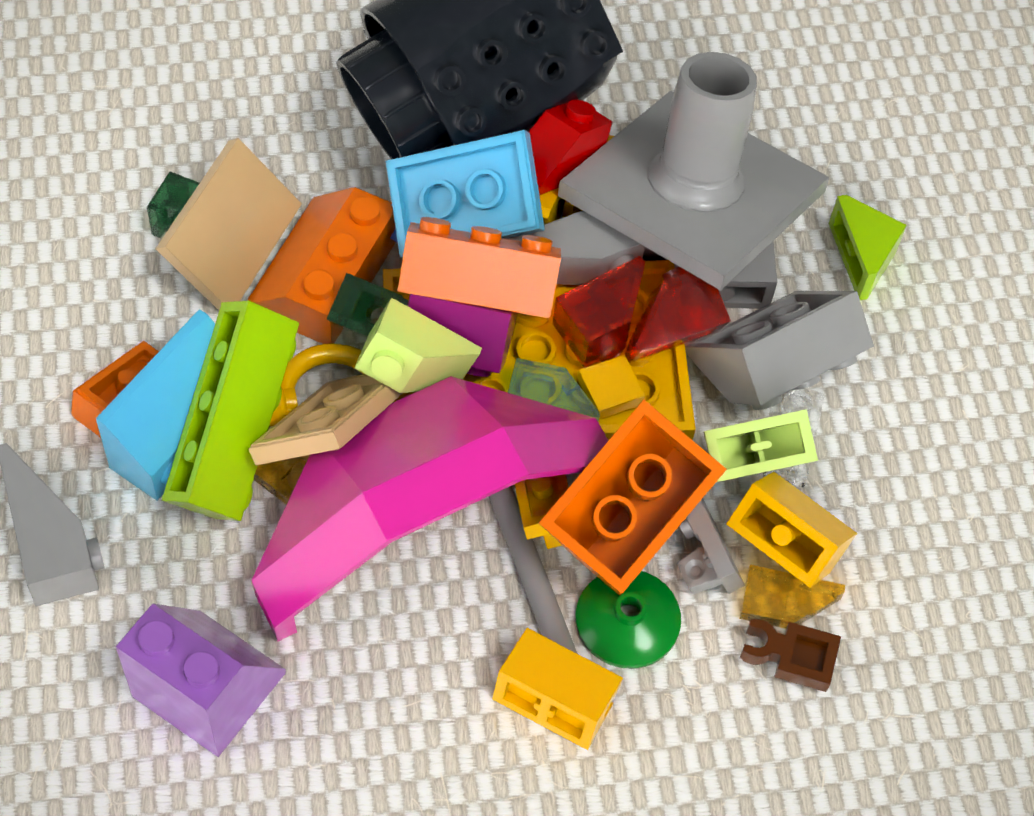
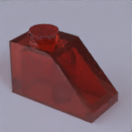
M641 256L556 297L552 324L584 368L598 361L604 362L616 358L625 349L645 269V261Z
M676 267L662 274L664 281L650 293L624 353L628 362L632 363L714 334L731 322L719 290L681 267Z

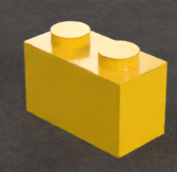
M776 472L766 475L751 485L726 525L810 588L831 573L857 535V532Z

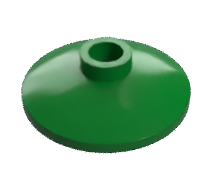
M644 571L638 574L621 595H618L601 579L596 577L585 587L577 603L575 620L580 639L595 657L615 667L634 669L652 665L670 652L679 636L681 612L676 597L664 582ZM623 605H632L637 607L640 613L636 616H627L622 612L621 607Z

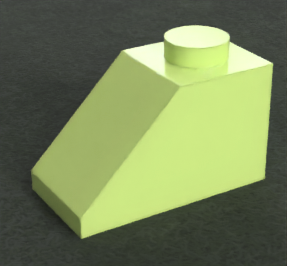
M391 298L369 332L354 368L399 393L417 392L450 376L463 379L480 355L482 348Z

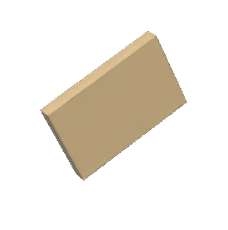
M239 138L229 140L155 249L220 310L222 302L241 300L302 203Z
M366 374L329 381L252 443L249 452L255 465L341 449L403 393L393 390Z

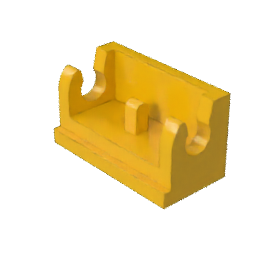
M526 628L499 670L492 699L588 750L614 703L612 700L621 686L623 677Z

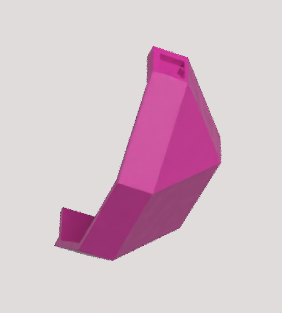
M450 376L391 403L341 449L310 455L251 580L255 596L277 641L297 633L294 620L297 614L390 543L522 480L572 473L580 475L609 441L597 419Z

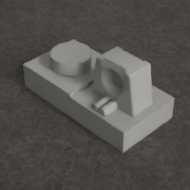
M702 498L680 525L686 539L696 536L701 546L679 560L677 564L684 581L693 594L723 585L730 594L744 587L745 584Z

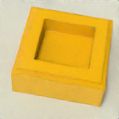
M625 355L578 371L577 379L597 420L637 407L643 399L645 400L646 395Z

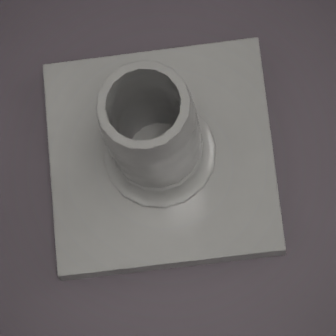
M706 52L698 53L685 61L681 67L674 92L669 91L560 180L558 196L721 291L826 191L829 177L748 133L756 95V74L751 66L740 58L726 53Z

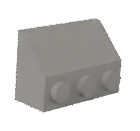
M795 291L686 345L685 350L687 356L730 403L752 405L754 410H762L779 404L782 401L781 395L792 389L800 390L817 384L820 381L819 375L828 370H839L853 365L857 362L856 356L874 347L857 291Z

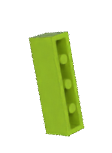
M249 300L221 303L162 501L213 519L242 520L243 513L252 499V482L257 469L249 448L252 443L268 431L273 412L280 403L282 396L281 384L287 364L295 353V337L299 322Z

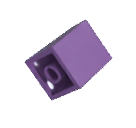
M152 603L116 645L132 697L217 757L221 755L286 674L284 667L199 610Z

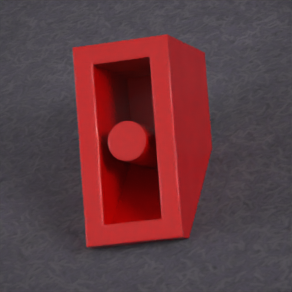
M571 100L568 103L548 109L529 131L539 195L559 188L560 180L607 143L613 121L597 112L592 104L582 100Z

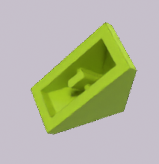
M848 195L837 196L828 224L854 291H857L860 301L866 300L896 254L907 225Z

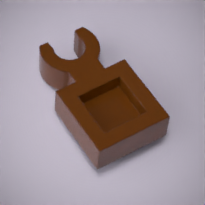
M761 619L750 620L746 634L759 637L764 642V646L756 648L744 644L740 659L752 665H761L768 661L777 663L775 678L827 692L831 684L841 636L790 621L785 634H780L767 621Z

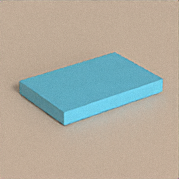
M526 130L386 161L400 258H403L410 222L420 223L422 217L449 221L451 223L450 229L471 232L473 226L497 229L502 232L501 238L505 239L545 231L530 133Z

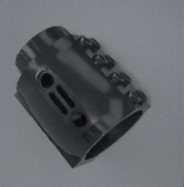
M374 0L360 10L364 26L363 31L368 40L343 54L336 64L341 79L356 108L378 143L392 160L521 130L529 132L546 110L568 103L571 100L583 101L601 87L615 64L617 55L622 53L623 49L600 0Z

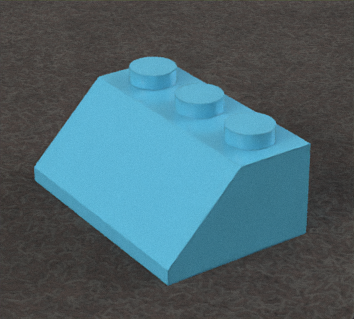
M200 309L96 417L109 468L156 501L164 494L215 323L208 314Z

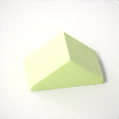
M807 409L703 431L708 454L727 469L717 482L818 461Z

